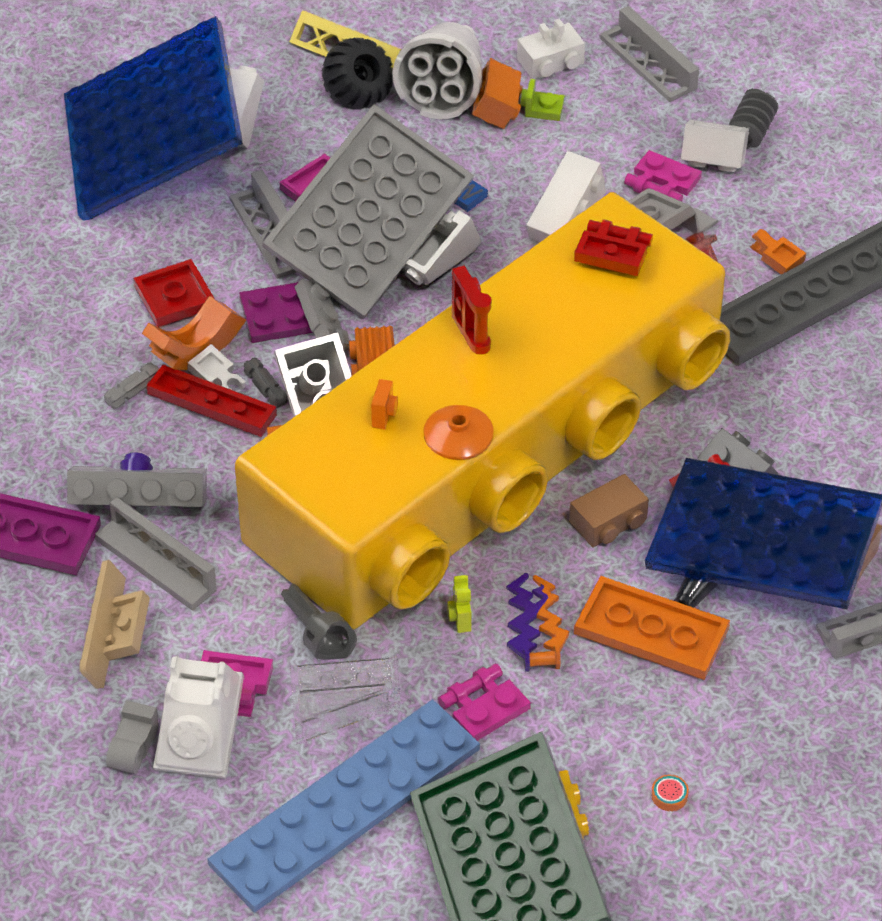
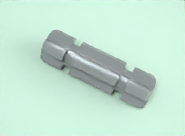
M149 362L140 368V373L136 371L118 383L117 389L113 387L104 394L106 403L113 409H116L125 403V398L130 400L147 388L148 382L159 370L158 366Z

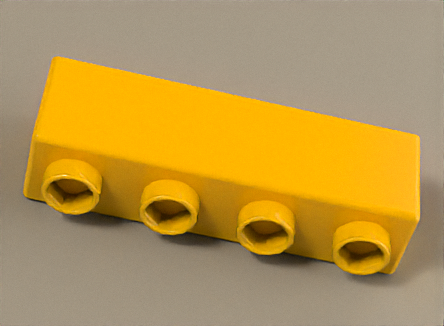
M608 193L480 284L481 293L488 294L492 299V308L488 313V336L491 339V349L488 353L479 355L470 349L452 318L451 305L241 454L235 462V476L242 542L288 581L296 584L306 596L324 611L339 613L353 630L360 627L388 604L400 610L417 605L434 591L449 566L450 557L488 527L497 533H505L520 526L537 508L546 491L548 481L583 454L592 460L604 459L613 454L632 433L639 419L640 411L673 385L682 390H693L713 375L726 355L730 343V330L720 321L725 268L617 193ZM605 219L613 221V225L629 229L631 226L641 228L642 232L653 234L651 247H647V255L638 276L574 261V252L583 231L587 230L589 220L602 222ZM379 379L393 381V396H398L395 417H389L385 430L372 428L371 403ZM466 405L474 407L486 414L491 420L494 430L492 443L486 451L474 458L465 460L444 458L434 453L426 444L424 426L427 419L435 411L446 406Z

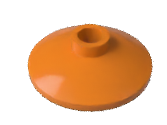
M466 405L443 407L435 411L427 419L424 426V438L428 447L439 456L452 460H465L482 454L491 445L494 434L493 425L488 416L482 411Z

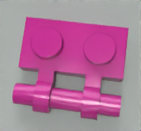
M648 150L634 167V175L631 173L626 175L624 184L633 187V191L639 194L650 188L682 202L683 195L688 196L701 179L702 171Z
M496 663L487 669L481 667L473 672V677L461 684L458 682L447 688L446 693L437 698L438 703L444 710L454 704L460 708L452 713V718L477 741L531 709V702L510 679L500 685L494 682V680L503 675L502 669ZM479 689L485 692V694L473 701L468 697Z

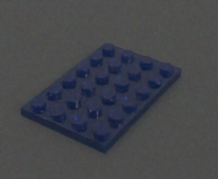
M686 458L645 558V567L649 570L847 610L882 510V494Z

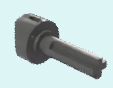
M291 584L289 589H283L281 595L285 603L306 626L303 642L315 658L322 660L347 658L356 646L357 636L339 613L333 611L321 613L296 584Z

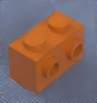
M490 58L482 69V85L474 101L472 115L502 129L505 128L510 119L514 121L521 109V104L518 103L523 86L520 85L521 72Z

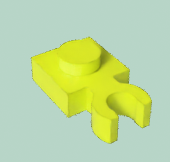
M468 575L454 576L453 601H447L449 622H456L457 633L471 632V590L468 588Z

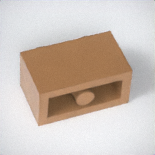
M624 473L570 502L569 522L592 548L601 543L609 544L621 532L629 528L637 529L645 522L648 514L649 499Z

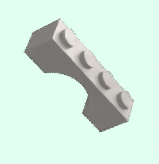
M73 466L67 470V504L110 505V502L118 497L127 505L203 507L207 499V468L122 470L107 466Z

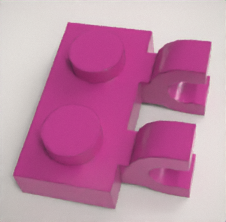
M204 650L201 661L220 663L221 661L234 671L243 672L244 681L237 716L251 717L255 704V695L267 694L273 671V659Z

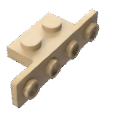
M110 560L102 561L94 602L91 607L90 621L85 636L83 654L79 664L81 674L95 688H104L110 660L139 654L150 597L143 590L123 595L126 578Z

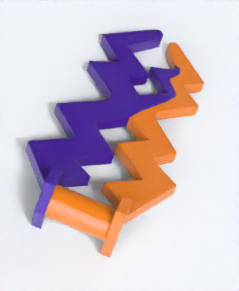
M524 573L506 586L508 591L516 595L508 600V604L523 611L522 614L508 622V628L519 633V635L508 641L507 647L523 658L525 672H528L530 667L555 665V669H560V652L569 637V631L558 627L562 623V618L546 610L559 600L558 595L551 593L555 589V585L534 575L533 580L540 587L530 592L520 587L529 578V574ZM533 594L541 599L536 603L530 601L533 598ZM535 619L545 621L539 626V630L528 624ZM540 632L552 637L543 643V648L550 651L532 652L537 648V644L531 641L539 637Z

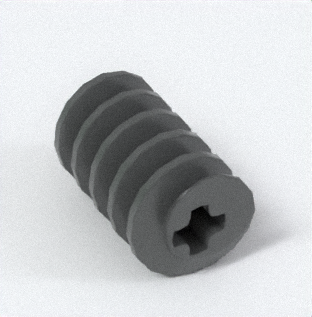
M753 88L746 90L729 123L732 126L749 128L746 150L750 147L756 148L761 144L779 109L778 102L773 96Z

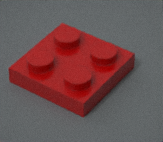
M192 259L133 278L134 287L157 327L197 315L208 297L214 298Z

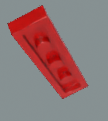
M162 364L147 384L148 395L259 437L263 436L267 427L271 425L277 416V407L173 369Z

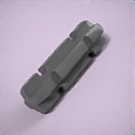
M254 357L250 361H246L244 363V372L250 379L254 378L252 382L265 398L269 397L268 402L277 408L287 404V393L282 387H278L279 383L263 367L264 365L261 361Z

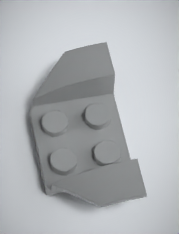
M650 188L629 200L631 204L670 230L682 224L692 233L700 235L718 223V220L706 215L699 209L692 208L691 205Z

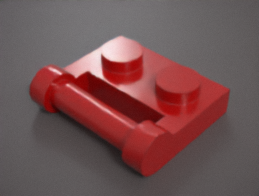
M465 265L453 268L452 318L470 349L479 355L486 354L491 349V339L488 336V313L492 308V299L488 294L481 293L478 279L471 277Z

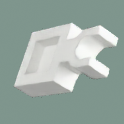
M212 344L188 362V370L196 377L231 389L228 387L230 385H236L241 390L245 388L246 381L239 375L231 373L234 364Z

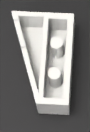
M567 151L526 225L531 240L541 242L604 196L606 188L601 163Z

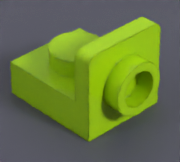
M530 79L528 89H522L520 104L521 107H525V117L560 121L565 95L536 92V79Z

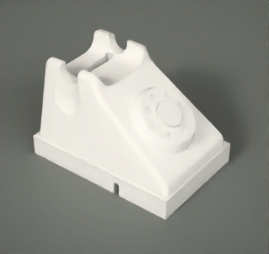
M338 333L277 349L274 352L294 417L351 377Z
M178 656L172 657L170 678L165 690L162 721L153 765L154 770L226 779L244 681L243 672H236L221 661L220 663L183 659Z

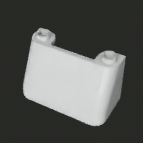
M460 210L456 214L452 211L446 214L415 255L406 262L402 270L406 276L417 285L421 283L428 285L473 253L481 244V239L472 218Z

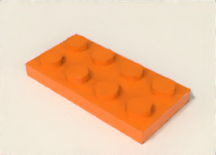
M600 575L574 625V634L705 680L729 630L730 620Z

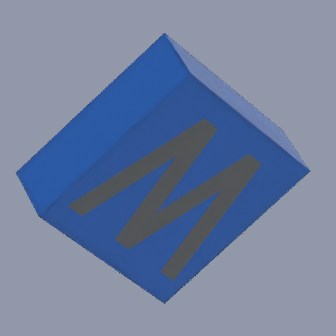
M472 180L454 204L469 212L488 197V189Z

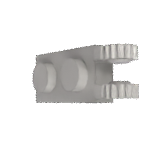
M301 279L295 286V289L315 338L338 333L343 351H347L350 338H348L347 331L342 330L338 314L330 299V294L319 284H313L311 281Z

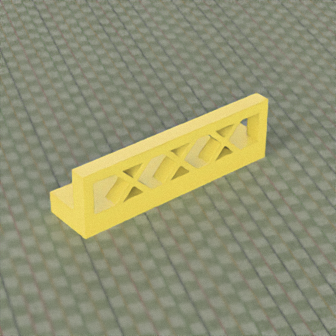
M304 10L301 11L289 41L294 45L326 57L328 51L324 41L333 36L337 37L339 42L349 38L369 39L376 42L377 47L381 46L386 51L385 56H389L393 64L391 68H393L395 60L401 51L400 48ZM305 25L314 28L317 38L307 43L300 40ZM319 43L321 48H318L314 45Z

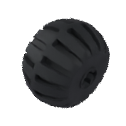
M364 38L345 39L332 47L324 60L322 68V80L325 81L323 85L326 92H330V98L335 103L339 102L342 104L341 106L357 110L370 108L373 104L376 105L377 102L381 103L389 94L393 85V68H391L393 64L390 57L385 56L386 51L381 46L377 47L376 42Z

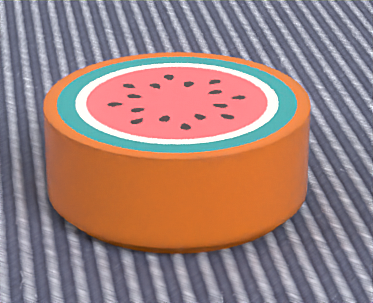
M663 775L654 781L651 797L658 808L664 811H677L687 803L689 788L682 778L676 775Z

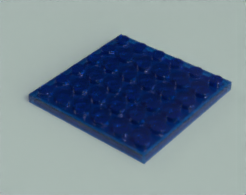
M216 16L200 22L195 27L173 36L156 47L149 48L144 53L124 61L115 68L101 73L95 78L64 93L77 212L83 221L91 220L243 144L222 23Z

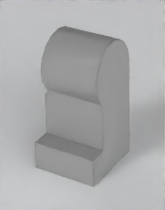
M126 700L121 711V722L108 748L106 765L108 768L137 774L159 728L157 708Z

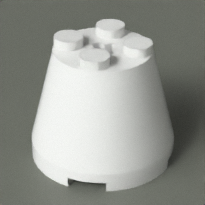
M454 22L440 23L404 45L393 66V82L401 100L404 98L412 107L420 111V115L441 120L457 117L473 104L482 85L480 45L474 35V30L470 26Z

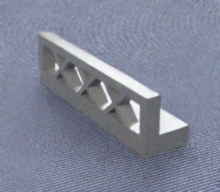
M630 6L619 10L618 26L600 34V39L669 102L698 88L699 68ZM622 33L628 38V42H615L612 37ZM629 51H642L645 54V59L634 58L629 54ZM647 66L660 67L663 70V74L649 73L646 70ZM664 83H677L681 88L670 92L664 86Z
M264 171L252 172V189L230 195V201L276 279L296 273L290 266L279 268L276 263L278 258L272 256L269 251L262 247L264 240L272 232V228L276 227L288 211ZM255 197L258 201L255 209L242 206L240 201ZM256 216L270 221L267 228L253 224Z
M118 497L110 502L112 521L95 534L97 542L192 611L217 591L215 567Z
M882 602L816 624V630L834 659L882 644Z

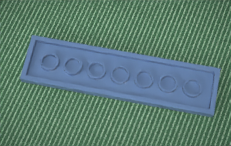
M432 699L207 858L208 865L255 913L412 799L411 791L442 778L479 751L480 743Z

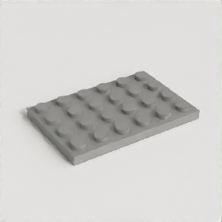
M373 104L264 240L262 247L313 284H319L332 298L364 319L404 269L406 262L415 255L468 187L474 175Z

